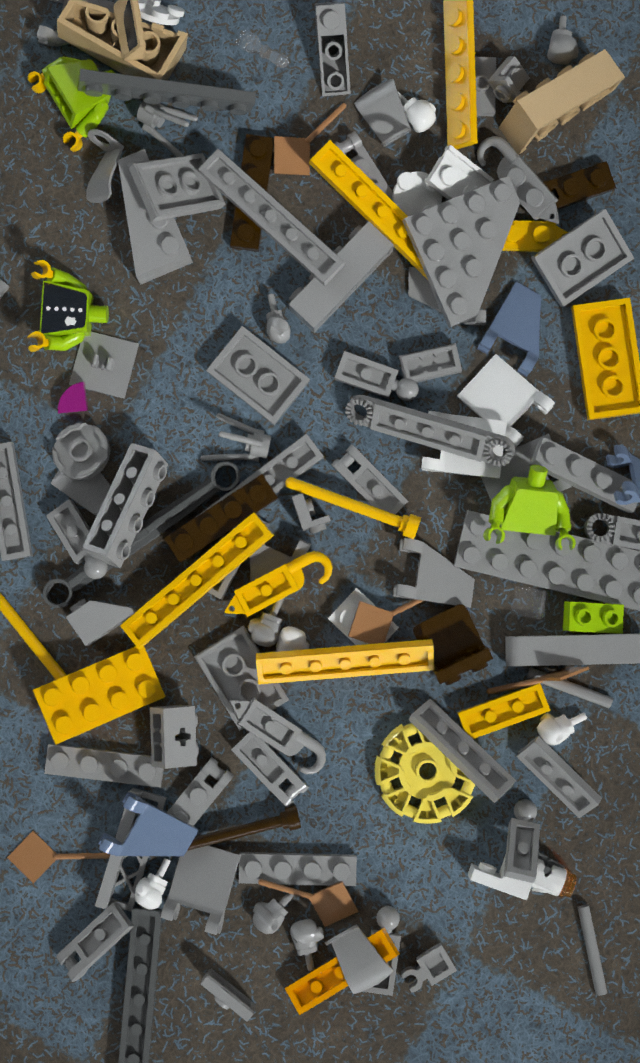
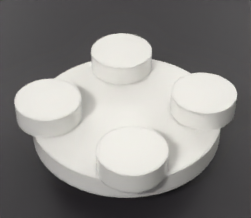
M138 0L141 18L149 22L177 25L180 17L184 16L185 10L179 6L168 5L166 7L160 4L161 0Z
M404 172L397 178V183L393 189L392 201L408 217L442 202V195L425 182L429 175L425 172Z

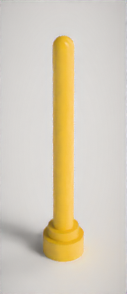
M293 477L285 480V485L289 489L398 528V531L403 532L402 536L414 539L421 521L419 516L410 514L409 516L403 515L401 517Z
M0 593V611L55 680L66 676L67 674Z

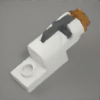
M539 851L537 875L533 883L504 877L505 857L499 873H496V867L484 862H480L479 866L471 864L468 872V877L471 881L527 900L531 887H533L532 891L548 893L560 898L563 896L570 897L574 891L577 879L576 874L571 873L570 869L564 868L562 864Z

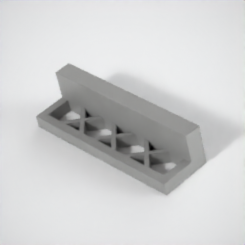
M134 787L130 790V792L140 798L159 802L157 808L164 809L167 797ZM124 808L116 834V839L121 843L126 839L138 814ZM110 855L95 906L107 909L112 903H118L122 909L132 912L135 904L136 885L143 878L149 856H136L140 863L139 869L127 875L122 863L124 858L128 856ZM121 871L124 878L117 881ZM134 876H136V879H135V882H134V886H133V884H132V882L130 881V879L133 878ZM125 881L131 891L128 903L112 898L115 887Z

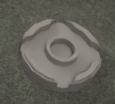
M76 423L67 426L56 437L57 441L54 447H52L54 464L63 475L74 480H86L95 477L105 468L111 451L109 441L98 427L87 425L86 423Z

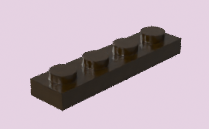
M246 134L241 169L267 192L274 138ZM235 207L230 248L259 252L262 229L238 207Z
M261 474L164 539L179 562L182 563L237 527L253 512H260L279 498L263 474Z

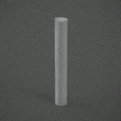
M530 667L526 678L534 679L548 673ZM567 680L543 681L541 683L606 708H610L613 702V697Z
M588 904L581 905L577 908L596 995L601 996L607 994V988L591 912Z

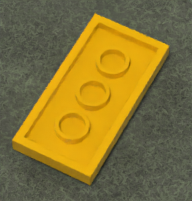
M630 298L573 305L571 311L587 421L640 414V360Z
M135 646L32 690L55 745L165 697L144 646L142 648Z

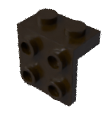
M457 604L413 626V633L417 640L432 639L434 670H432V673L439 684L444 682L446 685L453 684L462 678L461 674L469 670L472 672L480 671L488 666V661L493 659L489 648L483 644L470 614L463 604Z

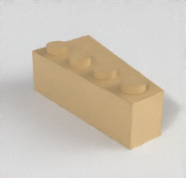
M69 0L57 19L59 38L123 75L168 80L187 47L188 33L179 30L176 33L164 29V26L152 23L151 25L142 22L146 43L144 59L124 61L121 55L115 15L109 12L108 8L82 0Z
M606 49L596 55L593 52L587 54L579 61V65L574 68L572 65L565 67L558 73L555 79L546 78L536 86L533 92L524 91L513 100L515 105L503 120L499 129L518 155L527 149L526 147L534 137L537 142L540 141L559 123L561 126L579 113L580 108L582 111L586 110L614 91L625 76Z

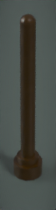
M297 806L285 807V811L280 812L278 816L195 836L187 851L283 827V829L289 828L290 831L300 829L301 823Z

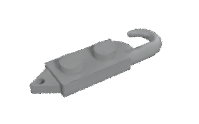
M492 136L483 140L477 150V160L480 165H486L484 160L485 150L490 146L496 147L504 156L497 168L498 178L510 177L520 204L533 219L538 220L540 218L559 224L556 206L558 199L528 164L503 138Z
M251 698L250 701L229 700L238 720L236 724L282 754L288 756L295 755L304 746L315 753L316 763L310 768L300 767V772L315 774L323 768L326 761V752L317 740L256 699Z

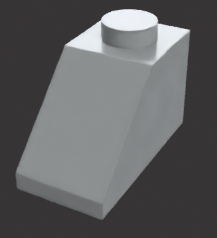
M83 599L70 608L72 613L66 616L84 645L89 646L121 625L137 610L133 607L96 600L86 602Z

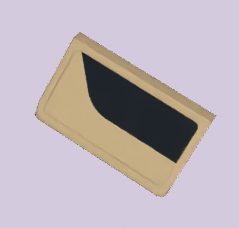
M118 0L114 4L113 9L122 59L124 61L144 59L146 43L138 0Z

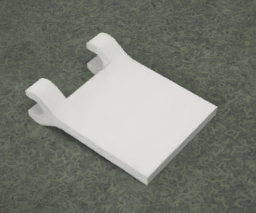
M497 354L490 359L457 395L461 401L481 418L507 421L505 436L514 443L515 448L524 438L522 434L512 428L517 420L532 404L545 415L555 404L551 398L536 389Z
M436 411L428 412V414L503 436L506 433L507 421L452 415ZM500 444L492 446V450L496 455L503 456V446H500ZM442 450L440 459L422 458L421 469L423 471L500 479L501 467H498V465L494 466L488 462H479Z

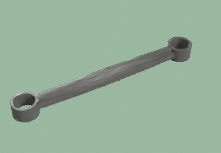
M230 462L218 463L212 469L210 479L145 520L142 529L133 540L128 557L173 527L219 491L230 492L238 486L241 480L238 468ZM223 467L232 468L236 473L235 482L228 488L219 486L215 480L217 470ZM107 564V566H108L107 571H109L110 569H112V568L115 567V566H112V565ZM83 565L65 580H50L44 586L43 598L51 607H67L74 600L75 592L95 579L86 575ZM55 583H62L68 588L69 597L66 602L55 604L51 601L49 592Z

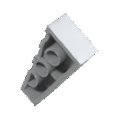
M145 149L118 160L135 274L140 285L193 263L175 219L169 218L152 222L131 175L129 167L133 163L150 161Z

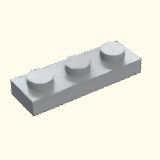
M537 736L518 752L516 757L578 818H581L599 805L602 797L540 736Z

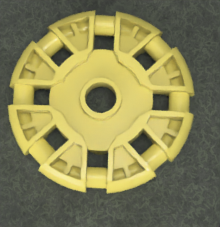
M412 723L405 726L399 725L382 742V751L380 756L376 755L375 781L376 785L381 787L383 792L381 797L384 802L399 816H408L413 819L412 822L439 823L442 822L441 819L452 815L454 817L459 814L474 797L471 794L475 784ZM418 733L421 741L411 745L408 737ZM394 751L402 754L401 758H399V764L390 761ZM424 763H432L436 768L435 775L430 779H424L419 774V769ZM399 777L403 787L394 789L391 780ZM456 777L464 780L461 790L452 787ZM411 796L421 799L418 807L408 804ZM445 797L447 804L436 808L434 800Z

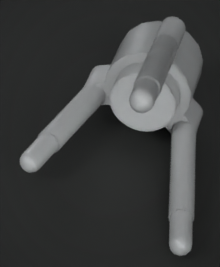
M143 101L137 112V120L144 123L142 130L154 136L176 157L184 156L154 128H160L165 119L188 127L189 122L183 119L197 121L198 117L166 107L160 103L148 104Z
M218 413L216 415L218 419L250 433L245 437L220 431L219 436L246 443L245 451L250 453L202 455L200 457L202 461L251 460L259 462V457L267 458L271 436L264 434L265 431L255 429Z

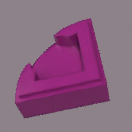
M79 382L70 386L62 394L58 404V414L88 411L85 382Z

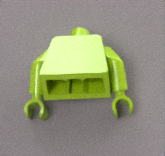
M531 465L528 478L513 477L510 484L506 485L492 499L488 521L491 527L487 528L483 533L486 541H490L493 530L497 533L496 544L504 541V530L555 536L557 531L560 532V536L555 541L556 548L561 551V541L563 538L569 540L570 550L574 549L576 545L575 538L568 534V531L571 530L569 508L563 493L556 489L554 482L546 480L548 472L546 467Z

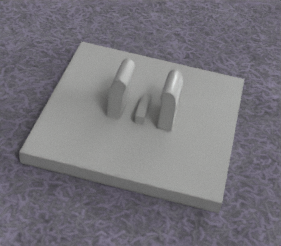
M91 332V336H85L83 342L79 345L69 385L85 382V388L88 390L125 399L139 343Z

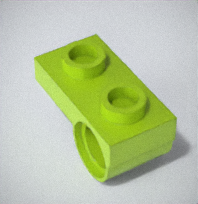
M564 601L563 631L623 634L624 605Z

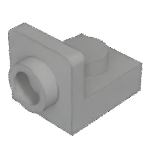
M508 56L487 82L493 88V93L497 99L503 103H510L521 94V88L530 77L515 56Z
M303 493L292 496L303 531L309 530L310 534H314L327 529L325 524L331 522L329 515L312 521L311 516L316 513L311 498L305 499Z

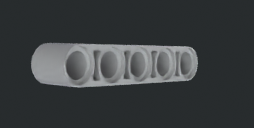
M640 633L505 636L506 666L640 663Z

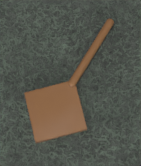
M342 103L307 138L274 136V174L310 175V142L346 108V104Z
M414 599L392 611L359 601L348 637L368 644L385 643L393 616L423 601Z
M564 667L538 678L488 688L486 692L487 694H493L539 684L543 681H561L587 671L589 667Z
M32 831L7 858L34 883L56 860L109 859L110 854H57Z
M263 879L258 881L259 885L310 899L325 927L358 912L343 881L313 894Z

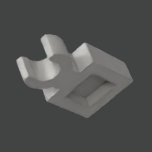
M440 942L418 955L416 961L419 966L404 968L401 971V976L403 979L409 975L416 977V981L409 985V990L416 992L421 988L424 980L428 979L431 986L456 972L457 969Z

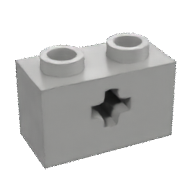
M195 706L150 707L152 767L168 769L197 765L199 747L196 742V727L198 717L195 712Z

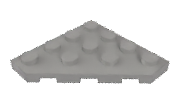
M509 176L406 217L402 221L449 328L472 319L479 313L520 204Z

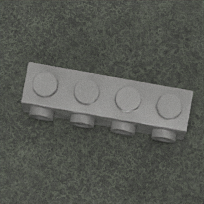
M134 443L130 444L82 546L93 558L121 568L124 560L130 555L133 540L142 529L145 514L154 503L157 488L167 474L168 463L156 450Z

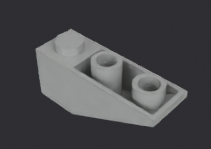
M343 1L315 3L322 96L351 94L345 3Z

